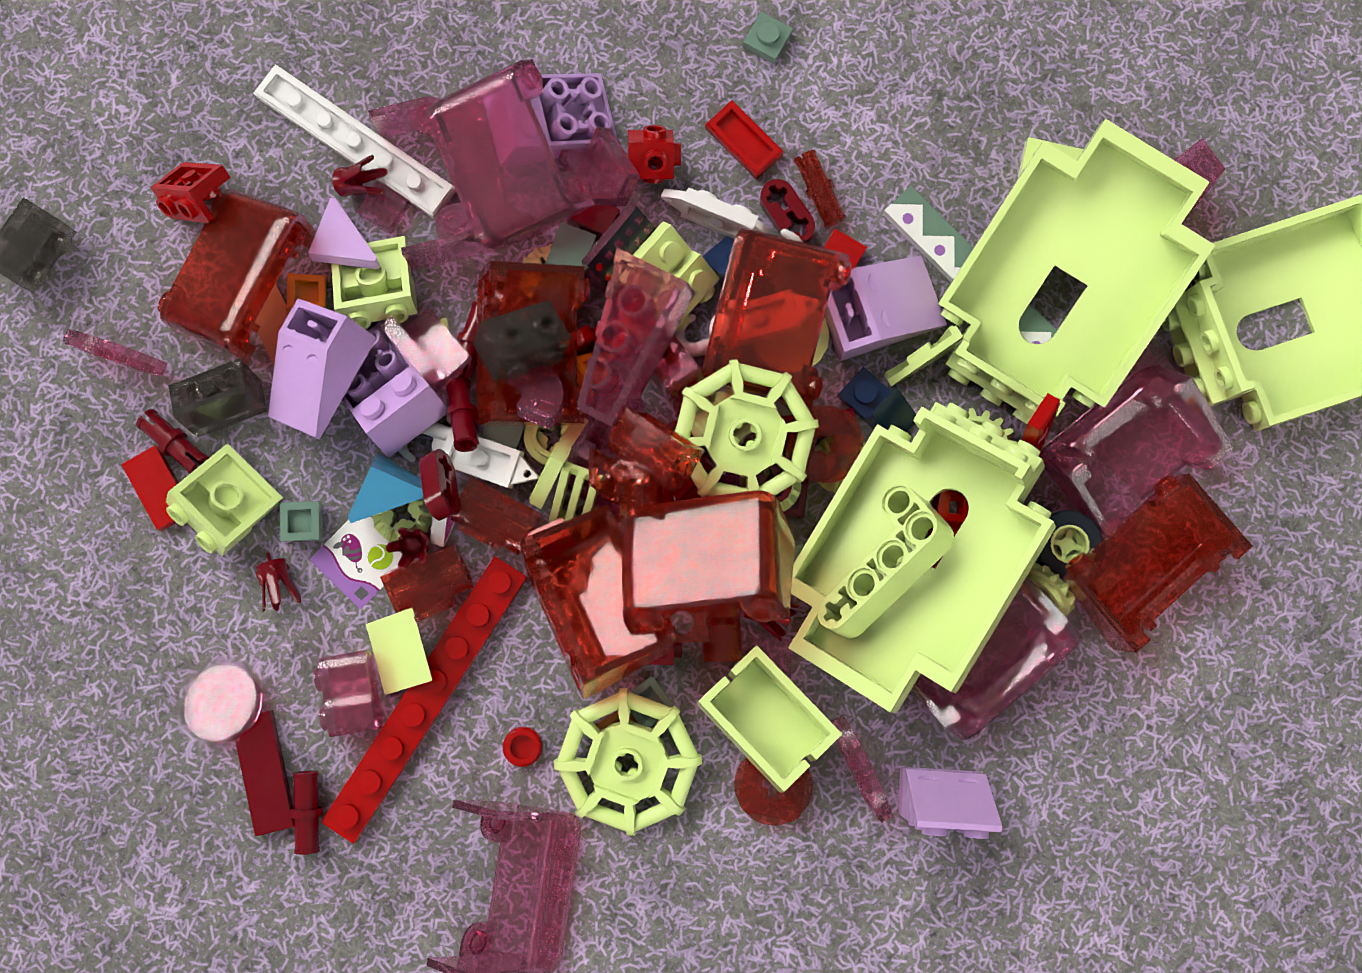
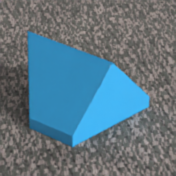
M377 453L349 512L348 518L350 523L423 498L421 479L382 454Z

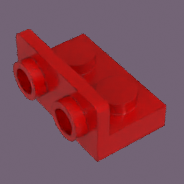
M182 162L150 188L157 197L156 204L167 217L177 220L210 223L214 216L204 201L219 194L221 191L220 186L231 177L221 164Z

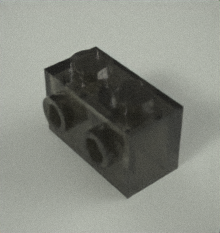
M23 197L0 229V274L34 294L37 288L48 280L50 270L58 258L70 249L72 238L77 232Z
M550 300L481 321L474 337L473 345L495 382L507 377L509 379H516L526 374L530 369L542 365L544 367H551L559 363L564 358V353L572 337Z
M241 358L168 385L174 418L196 438L267 412L262 382Z

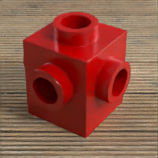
M648 125L643 130H628V179H643V181L652 184L662 183L665 179H674V166H681V143H674L673 130H666L664 126Z

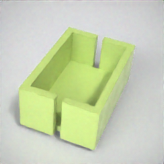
M756 645L730 670L728 675L733 681L730 683L724 676L698 701L697 706L779 792H784L810 767L808 762L802 759L806 756L810 761L817 760L842 733Z

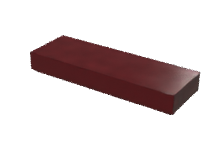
M273 710L231 720L255 837L294 827V819L290 818V809L294 807Z

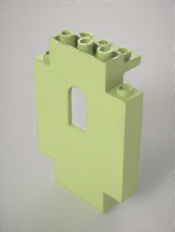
M1107 119L1101 122L1077 160L1048 142L1043 141L938 302L940 306L944 307L940 315L959 327L963 321L969 323V326L963 333V338L954 347L945 361V364L951 368L947 374L966 386L970 380L983 388L980 395L997 406H1000L1003 401L1016 408L1012 415L1028 424L1047 393L1060 399L1061 404L1056 414L1058 416L1066 404L1063 398L1071 387L1075 389L1072 397L1084 405L1092 408L1095 403H1098L1105 408L1216 246L1182 225V222L1209 184V181ZM1054 266L1087 285L1050 340L1045 343L1034 344L1022 337L1019 330V320Z
M1362 195L1214 242L1213 244L1216 246L1193 278L1196 284L1182 294L1162 323V327L1165 331L1170 332L1174 342V359L1178 366L1183 367L1187 376L1186 390L1192 402L1197 403L1199 410L1242 397L1244 401L1242 405L1243 415L1249 424H1253L1254 430L1257 432L1362 397ZM1297 299L1300 300L1312 331L1311 334L1263 350H1250L1241 344L1237 336V326L1243 317Z
M935 402L931 411L921 406L913 420L919 431L911 443L909 442L911 436L900 428L891 425L889 430L877 424L780 586L812 606L811 611L788 648L892 713L899 711L920 674H923L950 692H958L1056 528L1054 521L1049 519L1052 514L1049 510L1032 501L1027 506L1023 505L1045 468L1043 459L1038 457L1040 451L1025 441L1019 440L1016 445L1004 439L1005 432L989 422L984 421L981 426L968 419L970 414L966 410L953 403H949L946 408ZM895 484H905L930 504L934 497L942 491L955 490L962 493L968 501V515L955 535L951 548L943 555L936 569L931 567L856 638L842 637L820 624L817 611L822 600L896 529L895 525L881 509V498L886 489ZM909 502L905 504V506L902 509V512L907 509V507L909 506ZM904 555L898 559L896 567L901 564ZM875 583L870 586L867 594L872 592Z

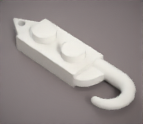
M689 187L687 191L664 189L661 195L663 200L681 212L680 217L723 235H728L749 245L752 243L783 256H795L803 250V241L795 233L787 229L781 230V235L790 242L768 234L767 227L758 220L759 216L752 214L748 208L720 201L708 191H696Z
M435 422L422 432V434L433 437L432 451L437 449L444 450L450 457L454 468L458 471L510 489L515 484L538 480L540 477L523 457L525 453L478 437L479 445H477L475 450L459 452L453 445L452 427ZM407 445L399 450L404 459L410 462L416 460L415 455L409 452ZM530 471L531 475L526 477V473Z

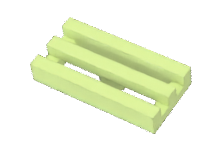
M566 461L560 473L548 522L563 518L569 530L574 525L578 527L577 533L584 536L590 523L603 475ZM571 474H574L576 478L568 508L565 511L562 508ZM586 479L591 481L580 517L575 515L583 483Z

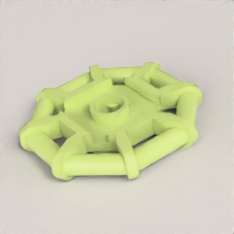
M737 359L729 360L727 366L690 388L685 387L682 391L684 397L672 442H669L670 450L676 452L698 489L697 494L701 497L707 495L748 505L751 507V510L759 509L760 504L796 482H803L807 477L805 469L815 429L819 427L818 419L815 420L792 383V376L789 373L784 372V374L738 363ZM743 381L771 387L766 398L744 393ZM731 382L734 394L722 400L715 406L705 398ZM781 395L796 421L786 424L776 410L774 402ZM698 407L708 413L703 436L690 437ZM743 423L750 424V431L756 433L755 440H749L745 446H740L738 444L739 438L733 436L735 428H742ZM787 432H798L790 461L782 457ZM705 446L709 456L716 465L709 474L706 473L692 448ZM776 463L784 471L761 486L758 485L756 475L767 467ZM723 471L746 476V488L718 481Z
M620 688L618 693L581 710L576 708L570 714L572 720L559 756L554 760V769L559 771L576 806L577 811L575 813L581 819L585 816L623 830L627 836H635L637 831L672 815L680 816L686 810L684 803L697 767L702 764V755L697 753L679 715L681 711L675 705L669 707L631 693L629 688ZM619 710L620 722L612 723L605 729L600 730L593 722ZM631 710L658 719V722L653 729L630 720ZM667 728L680 754L668 755L665 743L660 738V735ZM583 733L593 739L587 758L575 757ZM627 753L632 754L634 761L638 763V768L631 767L628 772L622 771V763L617 761V757H624ZM667 769H680L672 792L662 787ZM586 770L588 776L590 774L594 782L593 787L595 791L589 796L577 774L578 771ZM655 796L660 804L636 814L635 804L639 803L640 800ZM601 798H605L624 805V814L599 805L598 802Z

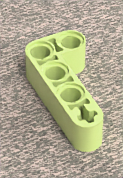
M905 484L890 486L881 498V509L895 525L896 529L819 604L817 615L820 624L842 637L850 639L862 634L926 573L953 544L954 533L948 523L927 500ZM909 502V506L907 507V509L902 512V509L905 506V504ZM933 527L931 535L924 539L927 531ZM904 555L903 561L896 567L898 559ZM875 583L872 592L867 594L870 586Z

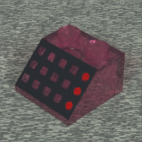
M630 202L581 260L586 282L620 309L627 301L630 303L632 300L614 281L613 277L656 229L632 202Z

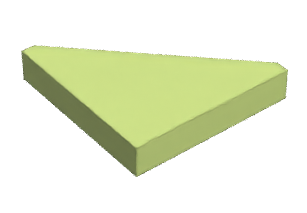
M950 326L935 344L926 343L906 357L907 360L886 371L884 377L892 387L950 353L963 338V335L957 326Z
M578 414L572 418L529 498L530 504L540 509L543 507L565 462L568 461L589 420Z

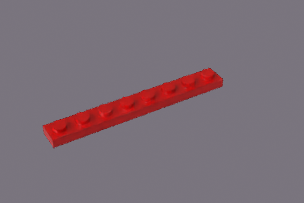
M496 556L493 557L427 658L432 681L407 689L321 821L322 824L352 844L358 841L528 579L527 576Z

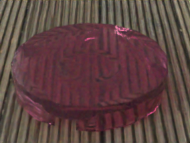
M231 664L215 665L203 671L191 683L184 699L183 715L188 728L197 737L213 743L220 744L235 741L240 738L238 735L242 734L246 729L250 730L258 719L262 708L260 685L256 683L253 675L247 670Z

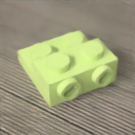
M664 221L613 277L614 281L631 300L645 297L658 328L670 335L673 331H679L687 326L690 321L689 313L698 303H704L714 295V285L720 279L701 254L691 250L673 226Z
M405 236L367 243L379 261V269L331 263L335 312L348 316L364 329H367L371 322L387 320L390 323L398 324L405 322L409 315L418 314L415 283L411 275L409 249Z
M227 443L168 492L166 503L169 507L166 508V511L178 525L183 526L188 523L198 533L195 535V540L206 552L212 553L216 550L223 556L249 534L255 524L280 504L283 497Z

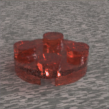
M815 405L808 407L815 420L818 419L819 427L815 429L805 469L806 478L822 483L840 481L847 476L861 452L864 439L862 430L850 413L835 406ZM787 432L784 450L786 458L790 461L798 432ZM820 434L823 437L831 436L833 439L829 444L831 451L827 454L822 450H815L816 438Z
M745 757L738 765L734 777V791L742 810L753 820L765 825L777 826L797 820L809 805L813 793V779L809 768L784 792L777 791L775 796L769 797L768 789L762 787L763 780L768 779Z

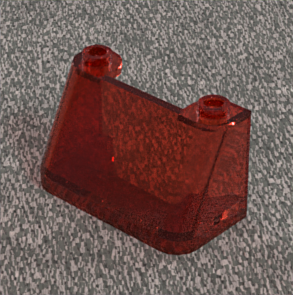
M229 188L215 196L211 205V213L214 219L210 223H205L172 287L160 298L158 311L160 312L161 321L166 325L248 364L257 348L249 343L250 331L258 332L260 326L255 321L288 258L296 260L299 253L295 248L299 245L309 248L317 231L303 215L289 208Z
M743 228L739 230L733 242L704 359V379L727 366L729 360L735 359L741 364L781 374L787 372L792 376L791 381L806 406L812 408L814 400H817L821 394L823 385L822 378L818 377V370L812 367L830 292L838 291L850 279V256L843 252ZM743 381V392L766 397L771 387ZM731 382L723 387L732 389ZM782 395L777 399L780 401H785Z
M490 261L481 270L477 284L476 408L478 426H563L584 424V418H587L590 412V398L588 394H583L582 387L577 386V310L581 308L583 301H588L590 296L589 278H584V266Z
M1170 473L1161 478L1152 487L1154 493L1087 554L1084 552L1078 554L1065 566L1068 570L1064 577L1065 581L1101 636L1114 650L1130 653L1140 651L1150 641L1144 630L1152 631L1157 626L1154 620L1206 572L1215 573L1221 567L1218 563L1223 561L1227 555L1231 554L1234 559H1240L1253 547L1190 473L1181 474L1176 477Z
M753 490L637 506L626 511L621 526L623 621L630 635H649L662 629L665 620L663 610L739 602L746 615L759 622L788 619L795 541L776 496L770 492Z
M608 504L520 539L522 559L526 573L583 699L603 691L672 651L673 641L677 640V635L668 617L662 619L658 613L654 614L624 551L623 538L628 536L626 526L619 514L613 516Z

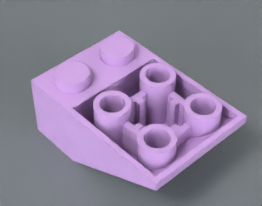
M601 73L502 75L496 79L484 96L501 166L536 164L619 142Z
M922 255L856 267L820 279L816 286L817 293L815 295L821 303L820 309L823 317L826 319L839 362L947 326L945 318L940 315L942 310L938 304L939 301Z
M297 299L278 333L268 417L320 440L377 338L346 315Z
M380 321L368 330L377 339L353 379L349 390L344 395L343 401L365 433L389 458L445 416L448 408Z
M900 767L898 814L908 821V825L915 826L916 830H922L921 834L947 836V829H956L955 831L963 833L964 837L989 839V832H1002V823L986 774L978 771Z

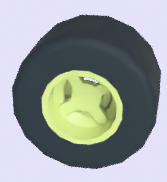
M1061 510L1052 513L1049 519L1054 521L1056 528L1035 563L1040 566H1048L1055 575L1059 574V578L1062 581L1074 580L1088 575L1098 566L1103 556L1104 539L1099 526L1091 517L1079 511Z

